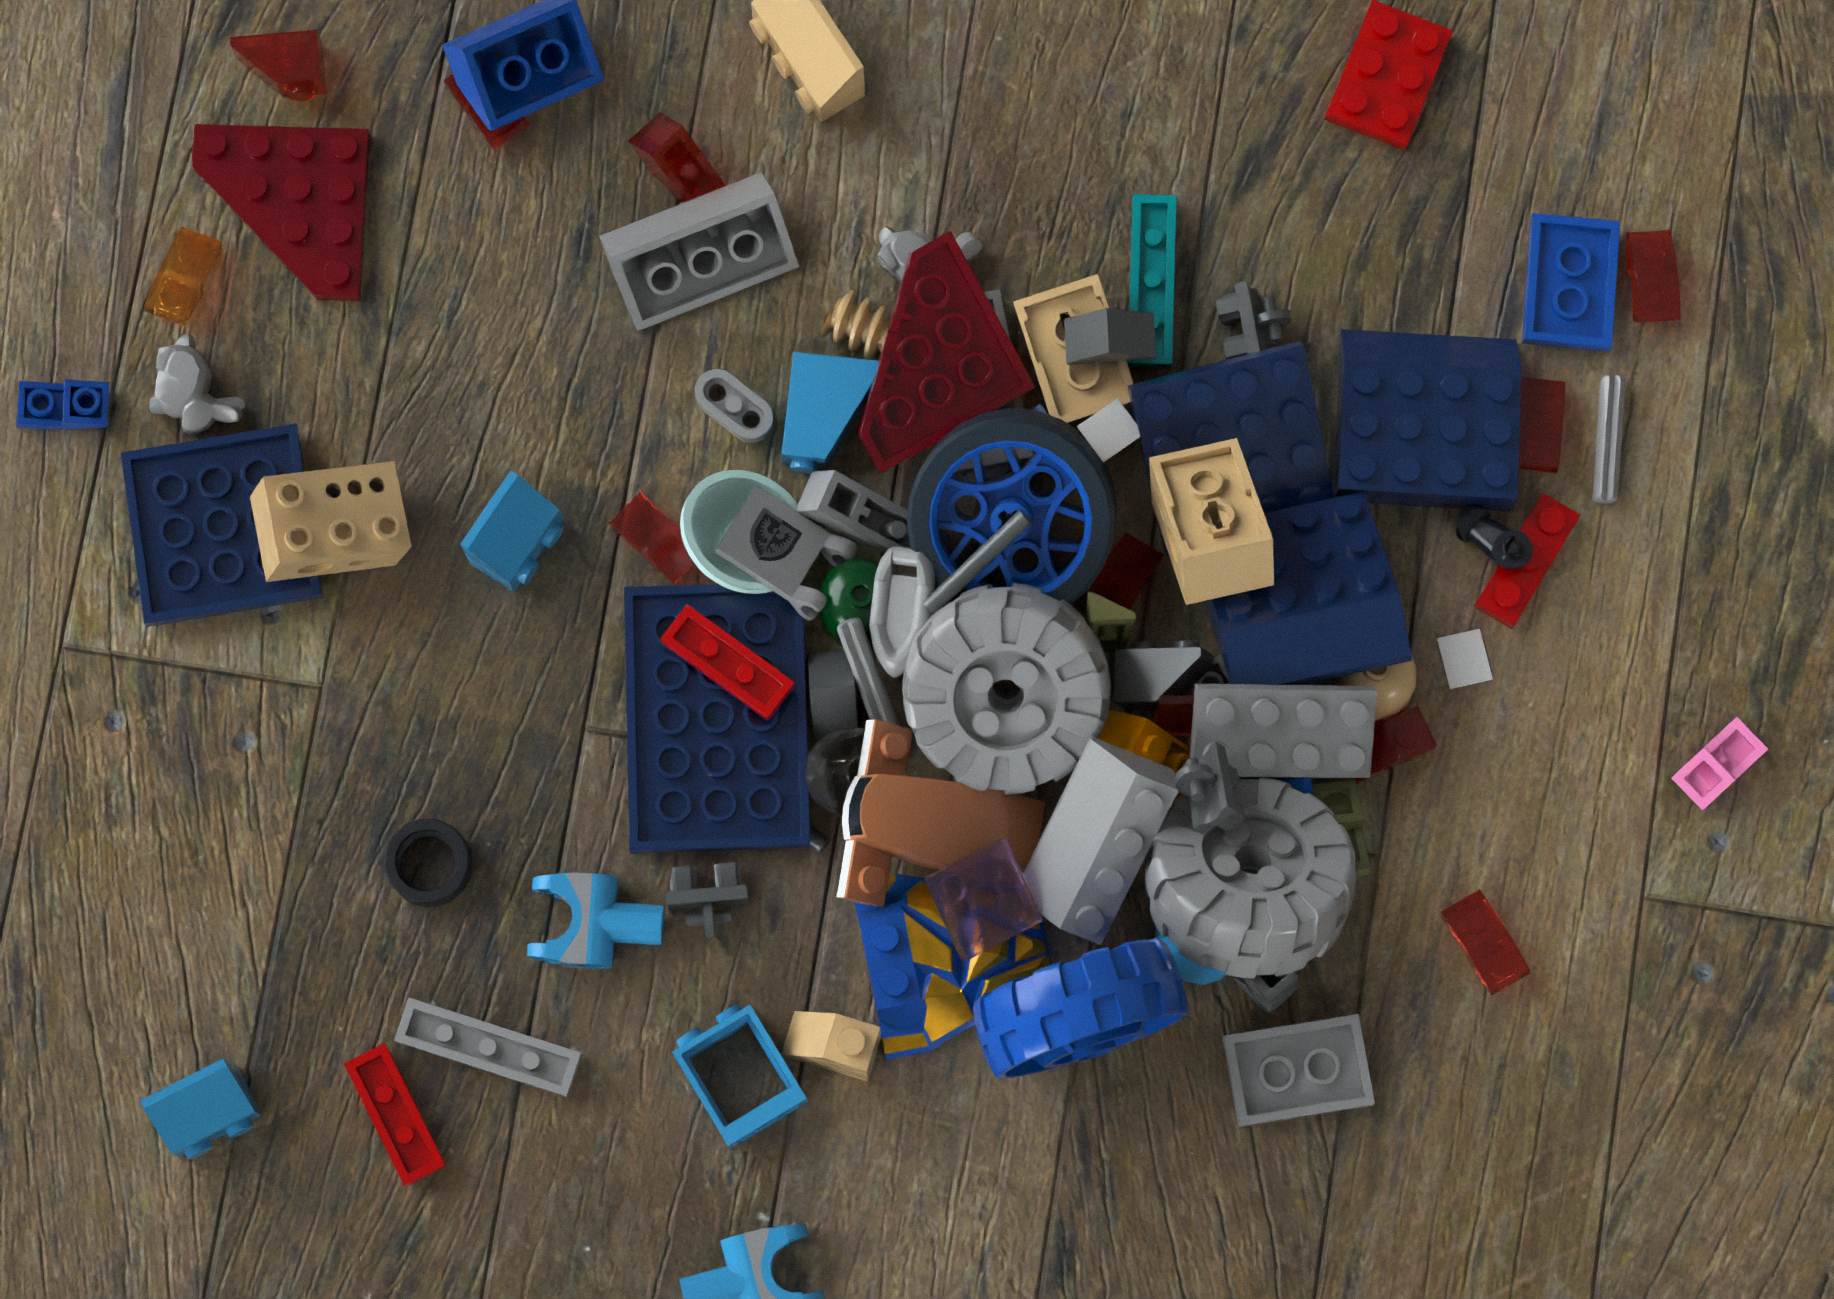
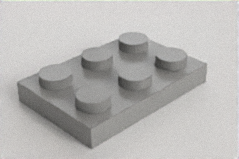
M1359 1014L1223 1036L1238 1127L1368 1107L1375 1104Z

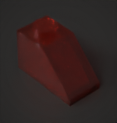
M317 30L230 37V46L237 60L283 98L289 97V99L294 101H308L315 98V95L326 94L323 44Z
M660 112L628 140L649 171L680 203L726 186L685 128Z

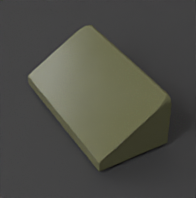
M1087 592L1080 614L1098 637L1104 652L1125 649L1136 620L1135 612L1098 594Z

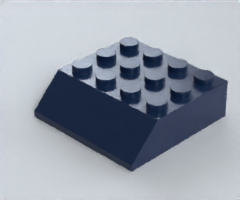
M1341 329L1334 497L1364 491L1367 503L1455 509L1475 506L1489 511L1510 512L1518 499L1522 370L1517 340Z
M1364 491L1265 512L1264 515L1273 537L1274 585L1204 601L1230 684L1303 685L1412 661L1400 593Z

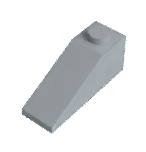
M836 470L815 471L811 473L796 507L797 512L834 533L884 554L894 546L911 548L907 528V509Z

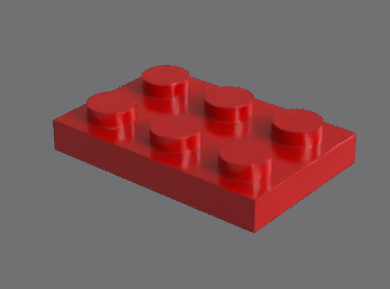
M1372 0L1324 120L1406 150L1453 30Z

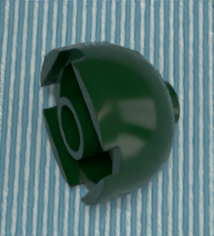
M863 558L845 561L833 568L820 585L819 591L826 596L827 602L818 613L819 620L827 635L840 645H842L837 626L846 619L858 617L862 621L870 646H873L869 622L874 578L879 562Z

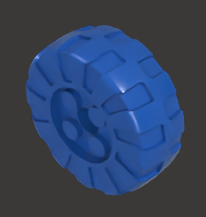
M1160 939L1127 942L1112 950H1109V947L1085 953L1080 959L1066 964L1061 961L1033 972L1032 976L1018 977L984 994L974 1002L973 1006L975 1026L981 1048L994 1076L998 1079H1009L1034 1074L1106 1054L1120 1046L1149 1036L1177 1023L1189 1012L1187 995L1179 968L1167 944Z

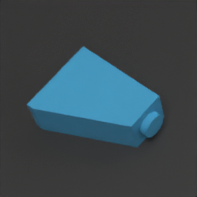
M793 352L781 452L783 465L790 466L791 471L801 474H811L816 469L827 470L867 404L879 361Z

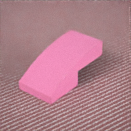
M1736 717L1671 779L1703 811L1760 758L1768 748Z

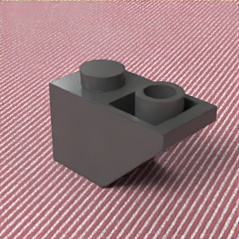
M1195 641L1173 642V648H1157V644L1151 642H1133L1130 645V649H1115L1113 703L1127 711L1170 710L1213 667L1214 655L1200 647V643Z

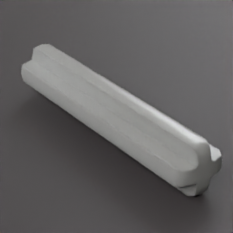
M1605 375L1600 381L1592 499L1594 502L1601 504H1613L1618 498L1626 387L1625 378L1619 375Z
M855 617L842 621L837 626V631L869 719H878L900 726L861 619Z

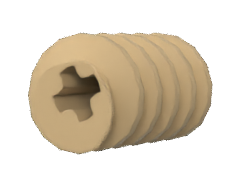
M851 289L844 297L839 298L832 308L823 326L821 336H827L834 329L833 342L835 344H842L849 337V351L857 352L865 345V359L873 360L882 351L890 321L885 320L886 306L882 305L872 314L869 312L871 299L866 297L856 306L854 305L855 290Z

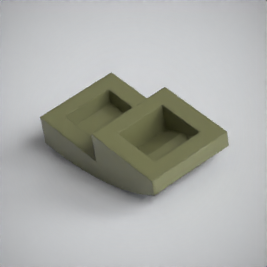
M1356 779L1313 784L1311 795L1332 810L1334 819L1338 824L1345 827L1350 836L1355 851L1356 876L1369 875L1371 867L1362 827L1364 819Z

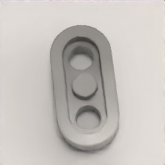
M712 369L706 371L698 378L695 385V397L698 406L739 440L747 443L762 441L770 434L774 422L771 407L764 399L725 370ZM714 389H722L726 393L725 397L720 401L712 400L709 395ZM750 415L756 416L760 422L756 427L748 428L743 424L746 417Z

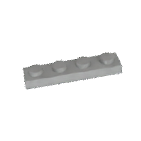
M410 997L407 1000L394 1038L396 1043L567 1098L569 1097L583 1055L581 1052Z

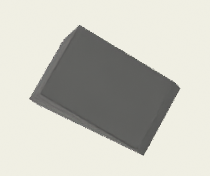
M1105 308L1064 319L1067 365L1156 359L1154 313Z
M845 651L808 653L814 742L859 739L854 675Z

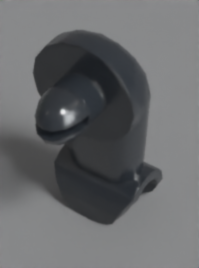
M1467 506L1459 513L1456 536L1460 541L1468 543L1470 540L1498 566L1506 570H1518L1529 563L1533 553V546L1526 534L1514 531L1490 519V514L1485 509Z

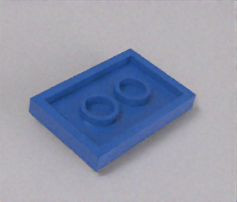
M1539 213L1532 214L1530 218L1521 344L1609 352L1611 350L1620 221Z

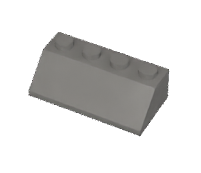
M762 172L599 236L637 331L799 267L775 194Z
M1091 736L1015 889V894L1059 929L1101 945L1153 843V838L1157 835L1179 791L1175 784L1174 769Z

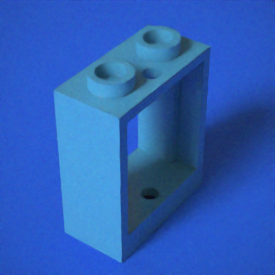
M736 1004L715 1017L719 1024L704 1033L700 1027L688 1032L676 1041L679 1048L672 1051V1054L730 1150L808 1103L805 1094L751 1005L742 1009L739 1004ZM749 1025L785 1085L786 1090L728 1125L690 1060Z

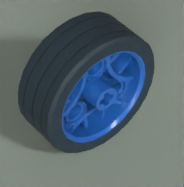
M1008 408L984 412L964 421L939 440L917 474L909 496L907 516L911 549L915 552L923 553L933 564L935 590L964 563L959 554L971 537L983 545L1008 521L1005 514H1011L1015 510H1023L1032 520V523L949 601L950 603L960 597L962 592L991 584L993 588L1011 587L1013 583L1027 584L1041 588L1043 594L1058 601L1064 599L1070 605L1088 591L1103 570L1113 544L1117 501L1113 479L1105 462H1102L1082 433L1062 419L1040 411ZM1003 447L1013 471L1003 476L986 478L981 453ZM1014 447L1027 448L1036 453L1022 465ZM972 457L976 478L955 473L956 469ZM1038 472H1046L1052 475L1056 487L1051 492L1039 493L1033 488L1031 477ZM1077 487L1084 508L1062 500ZM963 495H972L979 500L981 511L976 515L967 516L958 509L957 499ZM1055 511L1085 522L1082 540L1050 537L1051 521ZM945 529L964 533L954 549ZM1025 547L1031 548L1038 555L1039 562L1031 568L1021 567L1014 559L1016 550ZM1052 550L1074 553L1068 561L1058 567ZM1000 565L1005 581H999L986 575Z

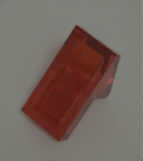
M1418 706L1386 721H1383L1382 718L1375 721L1370 778L1436 749L1437 744ZM1351 778V779H1356V784H1359V783H1362V782H1364V781H1366V780H1368V779H1370V778Z

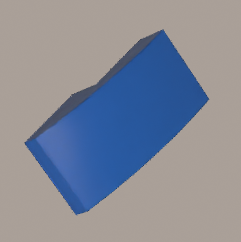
M64 379V384L19 381L16 428L88 429L107 427L109 382Z

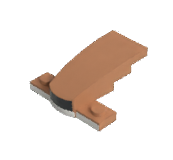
M878 719L866 720L858 773L848 788L843 804L842 827L846 844L837 898L871 907H884L892 856L926 869H941L971 880H987L1016 888L1039 842L1045 802L1017 794L1005 795L1004 791L986 789L981 792L958 782L906 776L913 734L912 729Z

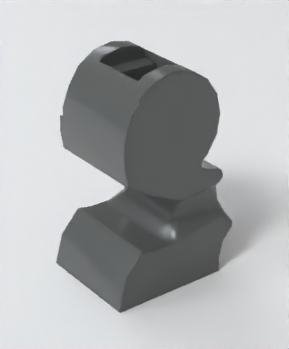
M1295 972L1277 977L1274 974L1257 975L1254 979L1233 977L1259 1008L1269 1014L1300 988L1297 984L1298 976Z

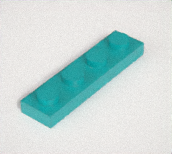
M1133 194L1129 311L1154 313L1156 359L1127 361L1129 368L1171 369L1177 197L1174 195Z

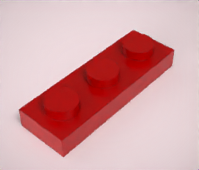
M1542 492L1519 530L1527 535L1533 546V553L1529 563L1518 570H1506L1498 566L1474 607L1513 629L1575 526L1580 514Z
M688 604L660 638L664 646L767 721L771 719L795 687L794 681Z
M383 1043L344 1063L403 1185L408 1187L446 1167L447 1165L387 1044Z

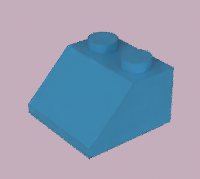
M510 471L460 545L472 566L514 592L520 583L526 585L532 579L539 567V562L536 559L546 546L550 549L558 541L564 529V526L561 525L563 517L559 508L519 475Z
M224 1058L140 1100L144 1111L171 1154L177 1157L186 1155L188 1160L210 1151L213 1148L211 1141L225 1134L231 1139L254 1128L252 1121L262 1116L240 1068Z

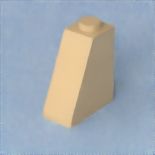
M794 1011L781 1055L868 1082L881 1041V1028L837 1013Z

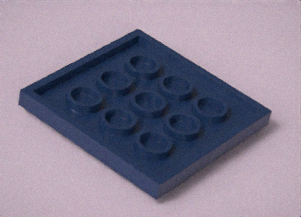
M1300 341L1127 386L1134 419L1140 434L1139 442L1150 492L1149 457L1237 438L1264 513L1334 498L1304 345ZM1158 524L1163 551L1168 557L1169 554Z
M297 424L121 453L143 620L147 627L324 598L320 575L266 582L250 500L251 494L264 476L305 472Z

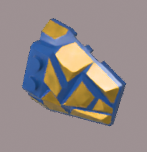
M891 874L888 879L884 907H871L854 902L886 1060L930 1052L943 1045V1042L975 1026L973 1006L978 998L1018 977L1032 976L1036 970L1052 965L1042 916L1015 894L1016 888Z

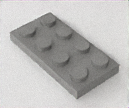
M1195 684L1190 758L1198 759L1208 752L1210 745L1217 742L1225 747L1228 765L1237 769L1238 777L1370 778L1377 690L1373 686Z

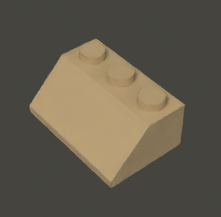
M820 0L752 1L753 19L749 21L750 27L759 42L763 44L768 41L776 53L772 56V59L783 78L786 79L791 76L799 88L795 91V94L806 113L809 114L814 111L820 122H823L865 96L864 66Z

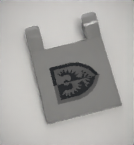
M756 485L714 552L789 601L800 616L807 620H813L825 606L827 598L822 592L800 584L821 551L829 563L837 567L845 561L852 560L858 548L851 540L830 534Z

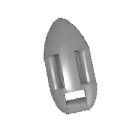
M897 546L888 549L878 564L874 578L869 622L872 645L877 659L884 670L893 678L904 674L905 663L911 646L923 625L932 616V612L926 608L924 602L935 591V573L931 561L921 552ZM897 566L917 567V577L897 575Z

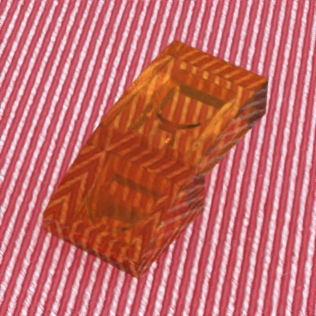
M181 227L156 275L145 302L144 311L185 326L204 294L203 284L222 253V241Z

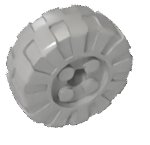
M1013 583L1011 587L996 588L988 584L962 592L960 597L944 607L941 606L926 621L909 651L905 663L902 692L908 725L912 728L917 745L936 768H944L954 775L956 782L981 792L986 789L1004 790L1006 795L1034 791L1035 786L1052 779L1057 782L1075 769L1090 737L1098 739L1102 733L1110 704L1111 682L1106 656L1098 637L1087 625L1085 618L1064 599L1058 601L1042 593L1041 588L1027 584ZM1003 679L1012 680L1016 686L1008 689L999 686L996 682Z
M1238 777L1239 783L1233 794L1235 801L1243 804L1246 818L1229 831H1224L1214 826L1206 833L1201 834L1193 829L1188 796L1182 794L1172 803L1169 813L1164 819L1157 835L1153 838V843L1146 856L1145 893L1146 897L1150 898V915L1163 937L1167 936L1179 948L1178 952L1197 965L1201 967L1206 965L1223 971L1224 975L1254 979L1257 975L1274 974L1277 977L1304 968L1306 963L1314 957H1322L1333 946L1343 929L1351 910L1356 888L1355 851L1345 827L1338 824L1334 819L1332 810L1310 793L1304 794L1293 789L1289 783L1261 777L1260 779H1241Z

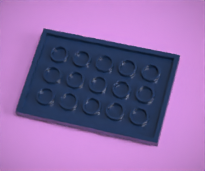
M719 584L624 587L630 854L811 848L804 618L798 614L789 601L774 591L748 594L730 590ZM687 604L795 682L794 689L769 721L661 643L660 638Z

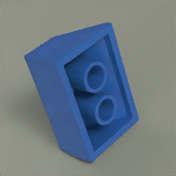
M543 0L442 44L457 86L488 130L491 131L604 81L577 0Z

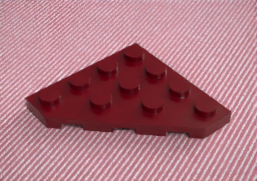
M194 124L192 167L205 183L222 198L224 203L263 241L264 245L299 279L317 300L361 301L370 149L369 130Z
M951 231L909 253L858 432L859 438L879 473L885 472L937 443L960 423L984 412L994 411L1035 388Z

